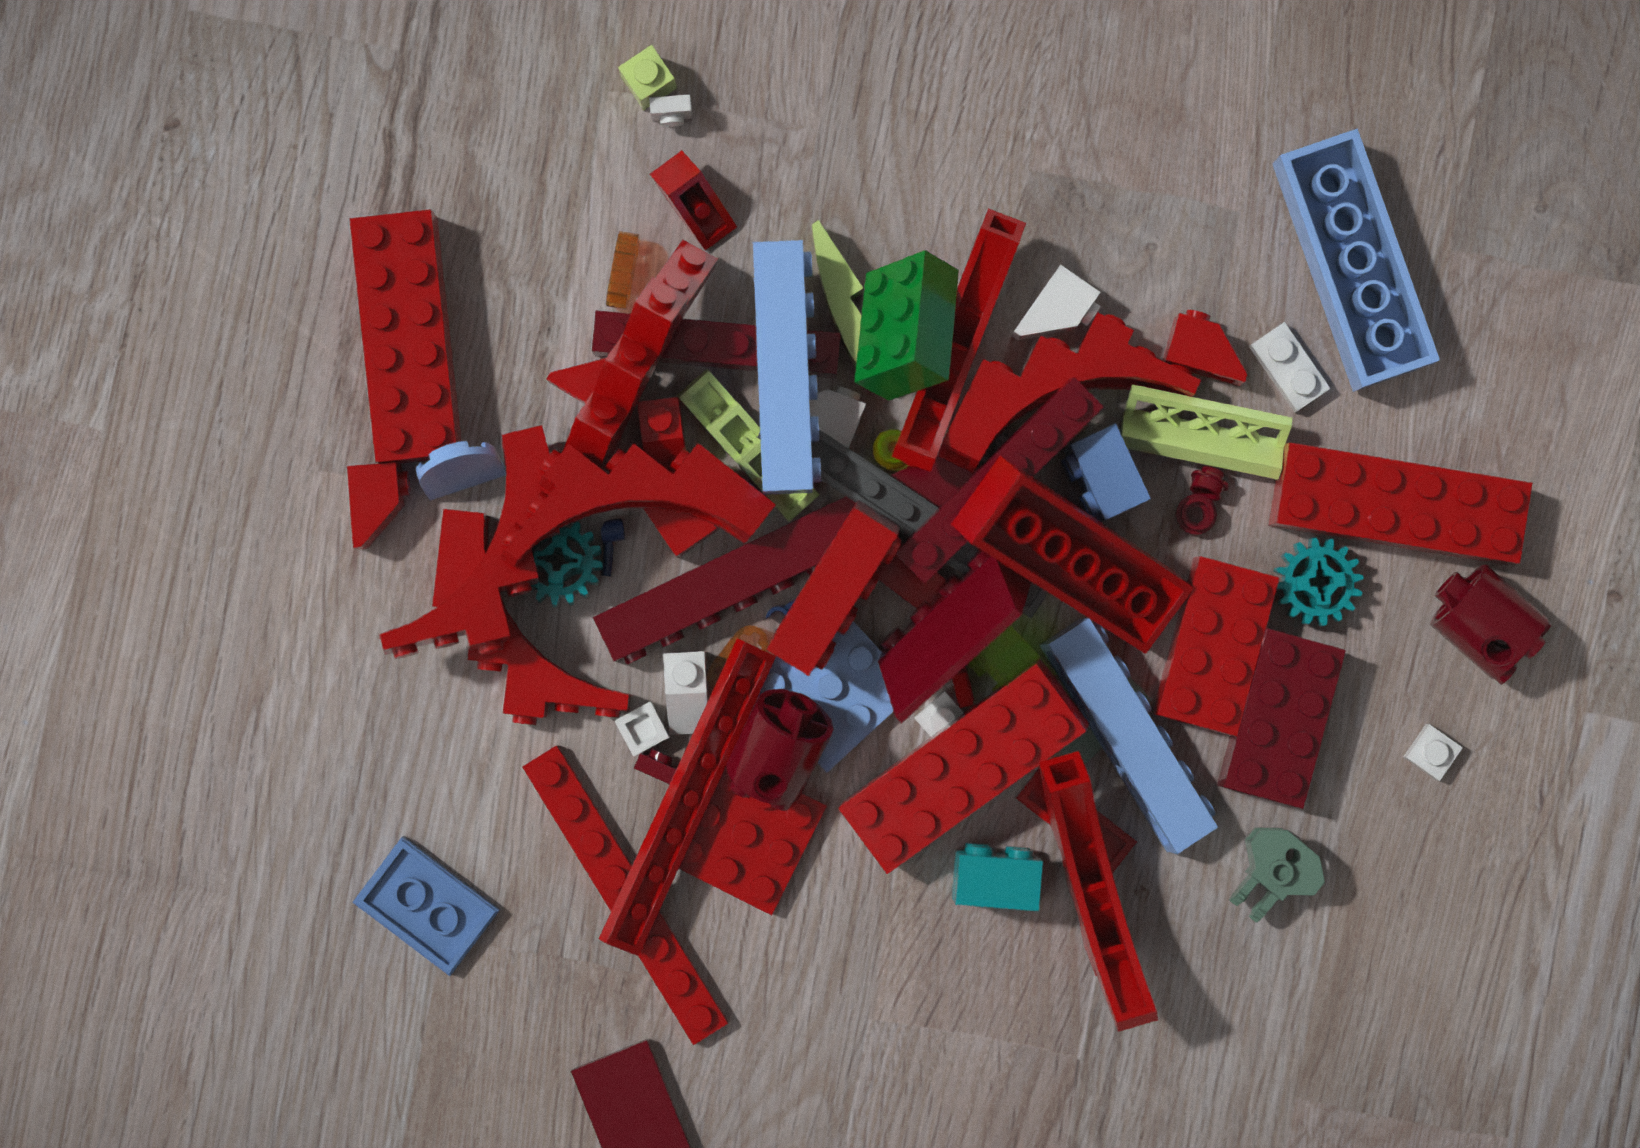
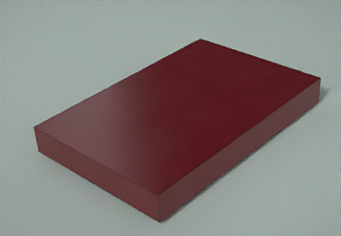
M648 1038L571 1070L601 1148H691Z

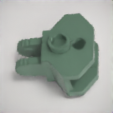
M1255 827L1245 839L1250 864L1245 871L1248 875L1232 893L1229 901L1238 906L1248 898L1251 891L1259 883L1267 892L1254 905L1249 915L1254 922L1258 923L1278 899L1283 901L1288 895H1315L1325 883L1320 857L1288 830ZM1289 849H1293V858L1287 861L1286 852Z

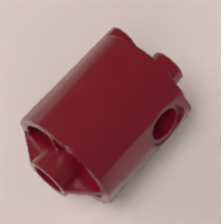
M1487 564L1481 565L1468 577H1463L1458 572H1455L1439 587L1434 596L1442 602V605L1430 622V626L1500 685L1512 677L1518 668L1515 664L1524 655L1531 659L1542 649L1546 643V640L1542 637L1552 626L1542 612Z
M769 689L761 693L726 763L728 775L732 779L730 783L731 790L740 797H753L761 802L771 804L778 810H789L793 802L800 798L833 733L834 728L831 718L825 710L811 698L798 692L785 689Z

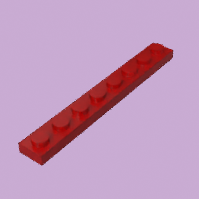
M736 639L599 936V940L605 944L639 956L722 776L726 763L774 663L775 655L743 640Z
M556 745L522 766L611 911L632 864L560 747ZM659 910L638 957L691 1043L695 1045L727 1025L728 1020Z

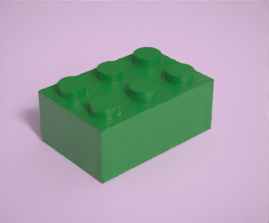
M923 250L866 273L855 383L890 401L949 380L959 275L957 268L930 252Z

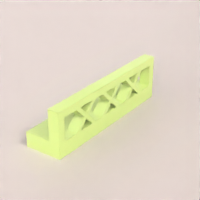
M1132 385L1122 416L1120 434L1127 449L1278 480L1283 466L1284 446L1292 428V417ZM1138 400L1153 403L1158 409L1147 412L1137 410L1135 407ZM1187 410L1195 412L1198 417L1192 420L1180 419L1176 413ZM1226 418L1235 420L1238 425L1229 429L1220 427L1216 422ZM1269 427L1279 429L1277 438L1259 435L1256 430Z

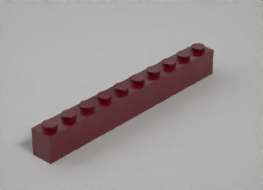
M937 456L931 472L908 466L889 476L939 508L973 473ZM845 496L594 616L595 624L613 661L617 662L623 659L625 665H629L647 656L645 648L660 641L664 648L685 638L682 630L694 624H697L699 630H702L721 621L722 619L719 615L721 611L733 606L736 613L758 603L755 595L768 589L771 590L773 595L794 586L795 583L792 578L807 571L810 577L856 503Z

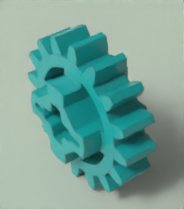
M579 522L573 524L571 529L562 527L559 529L560 534L544 539L532 549L537 571L544 572L549 582V586H545L539 581L538 584L531 585L532 591L537 590L536 601L540 604L546 597H551L554 608L558 607L560 598H566L568 604L573 606V595L579 593L582 597L587 598L589 594L585 586L587 584L595 586L599 584L598 578L592 573L593 571L603 570V563L593 560L594 557L602 553L600 546H589L594 539V535L591 531L583 536L580 535L581 523ZM552 538V543L544 550H536L541 543ZM569 539L575 541L583 549L585 556L573 553L569 548ZM562 554L565 562L569 564H562L561 571H554L549 561H555L557 555ZM573 575H582L574 584L565 587V582Z
M1317 537L1310 538L1308 549L1301 542L1293 544L1296 554L1293 556L1287 552L1283 553L1281 558L1286 563V566L1276 567L1273 571L1277 575L1282 576V581L1278 582L1276 590H1283L1284 595L1277 600L1278 605L1289 603L1291 608L1287 615L1291 618L1302 613V624L1309 625L1313 617H1316L1318 625L1325 626L1327 625L1328 615L1335 622L1343 620L1340 609L1353 611L1355 607L1349 601L1350 597L1362 596V592L1354 588V582L1363 580V575L1353 574L1352 568L1359 563L1358 559L1347 561L1344 558L1349 549L1346 546L1339 548L1337 551L1333 550V539H1327L1323 546L1320 547ZM1306 557L1305 569L1298 577H1292L1297 564ZM1326 557L1332 559L1339 566L1341 572H1335L1327 565ZM1316 571L1318 577H1325L1326 585L1321 586L1319 592L1317 587H1310L1309 583L1310 578L1316 577ZM1338 587H1343L1338 600L1329 606L1331 604L1330 596ZM1300 591L1306 596L1312 608L1302 604L1294 592Z

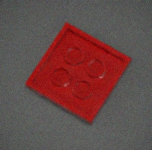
M725 767L679 869L772 916L827 805L802 793L800 798L793 802L789 810L782 811L774 808L769 803L761 802L753 797H740L731 790L730 783L732 779L728 775L727 767Z

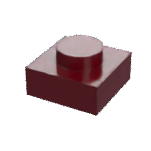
M652 749L649 755L643 752L640 753L634 765V769L667 784H670L677 768L672 766L673 757L655 749Z

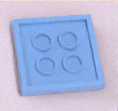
M854 621L844 636L837 632L832 640L837 644L822 671L814 667L811 674L807 676L776 656L757 697L759 698L761 693L769 689H785L808 696L825 710L831 718L834 728L831 738L818 761V764L826 772H829L893 712L878 664L881 651Z

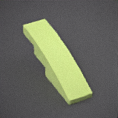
M818 220L812 224L818 274L829 313L837 332L841 333L840 339L845 351L856 368L862 315L852 300L863 294V287Z
M706 369L676 396L763 493L761 440L757 438L760 433V427L741 405L734 400L714 375ZM813 488V493L765 496L776 504L775 507L790 522L816 499L819 494Z

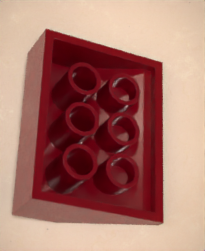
M980 549L968 561L967 565L970 569L960 578L956 574L949 577L938 589L941 595L932 604H929L927 601L921 603L909 616L912 622L901 631L896 627L882 640L880 645L883 647V650L878 659V664L895 717L901 724L1022 615L1031 585L1030 580Z

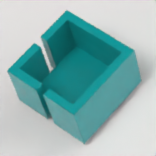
M965 843V850L955 849L952 900L955 905L1039 911L1043 861L1033 855V850H1030L1028 847L1006 846L1005 853H992V847H989L988 844Z

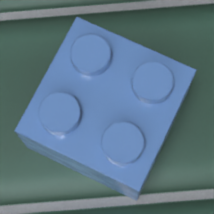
M1116 424L1069 445L1063 451L1066 456L1065 459L1061 460L1064 471L1070 482L1077 480L1083 492L1082 496L1078 497L1083 511L1098 521L1103 522L1151 499Z

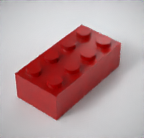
M858 500L775 631L766 650L807 676L811 674L814 667L822 671L837 644L832 640L837 632L844 636L857 615L858 608L854 606L855 602L859 597L867 600L876 586L880 573L876 572L877 567L881 561L889 565L901 546L902 539L898 537L900 525Z
M1203 556L1193 558L1187 582L1194 589L1179 609L1152 710L1153 715L1231 736L1238 735L1279 577Z

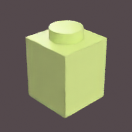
M652 45L618 67L622 80L643 111L650 107V97H663L677 89L675 78Z

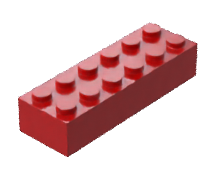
M429 209L349 218L375 462L378 464L392 462L405 464L429 461V454L432 451L445 445L462 441L438 217Z
M1289 442L1284 446L1282 471L1279 479L1275 481L1268 526L1507 566L1520 564L1533 483Z
M999 456L951 523L971 544L1145 654L1194 589L1192 585L1171 568L1002 456Z
M1039 658L846 798L838 809L885 873L889 874L1039 766V762L1047 760L1085 733L1089 722L1042 659Z

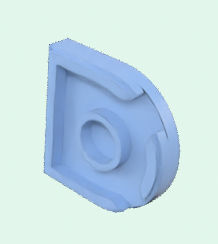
M461 441L432 451L429 454L430 460L425 464L419 463L416 467L419 484L431 501L506 476L504 464L494 446L487 442H482V447H469L467 441Z

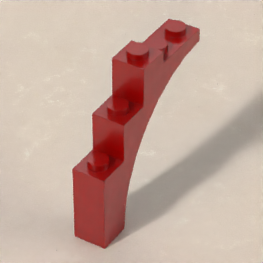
M989 208L987 210L957 287L949 380L917 391L892 454L893 458L903 461L908 466L921 468L929 472L932 470L977 349L1027 224L1026 222Z
M682 239L656 278H651L635 301L623 335L605 359L593 393L574 419L564 449L570 444L606 473L607 470L604 467L613 457L626 425L647 383L680 323L715 269L718 258Z
M1097 312L1077 352L1070 350V347L1060 339L1052 337L1047 339L1040 336L1020 376L1014 374L1013 370L1002 362H989L983 359L947 431L937 456L973 473L987 449L1012 423L1034 408L1043 405L1073 377L1088 391L1131 390L1132 385L1191 397L1196 393L1201 380L1194 377L1192 372L1184 366L1178 364L1170 365L1157 359L1156 355L1145 347L1129 345L1128 342L1134 330L1127 327L1122 319L1114 315H1102Z
M542 425L502 434V448L506 468L505 500L497 531L484 558L466 582L440 606L409 624L379 634L384 655L393 653L394 659H401L418 654L417 647L434 643L435 649L456 645L459 643L458 637L466 635L469 650L479 649L480 655L504 649L503 642L510 641V632L500 593L507 591L508 597L529 593L532 591L531 585L538 584L539 577L532 550L515 567H512L501 558L506 548L501 541L515 523L523 527L530 519L532 514L527 509L541 491H544L547 495L550 494L548 490L539 484L545 473L540 469V466L550 455ZM560 530L556 531L549 537H553L560 534Z
M634 443L626 453L619 448L604 467L610 472L609 474L605 473L573 446L568 444L561 453L554 449L540 466V469L545 473L539 484L548 490L550 494L547 495L544 491H541L527 509L532 514L530 519L523 527L515 523L505 535L501 543L506 548L501 558L512 567H515L538 543L562 527L593 514L623 508H658L688 514L718 526L745 544L776 504L699 443L691 452L684 448L669 466L674 471V474Z
M443 509L432 607L440 606L456 592L484 558L488 549L489 515L478 512ZM502 597L501 601L510 632V641L503 642L504 649L489 654L480 655L479 649L468 650L467 660L478 661L477 669L501 672L502 664H508L503 714L513 715L512 723L536 725L537 717L547 718L549 702L555 703L554 711L579 713L580 706L596 707L595 715L619 718L620 710H630L631 694L598 687L569 674L547 659L522 634L506 609Z
M1076 751L1039 762L1049 821L1062 855L1067 886L1079 916L1083 944L1094 974L1100 982L1117 1031L1121 1032L1158 1021L1157 1010L1138 960L1118 896L1099 824L1091 780L1080 752Z

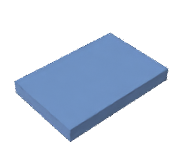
M404 836L401 837L352 902L449 976L453 974L501 910Z

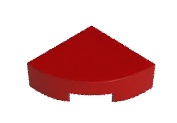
M964 667L951 678L960 708L973 705L974 701L966 667Z

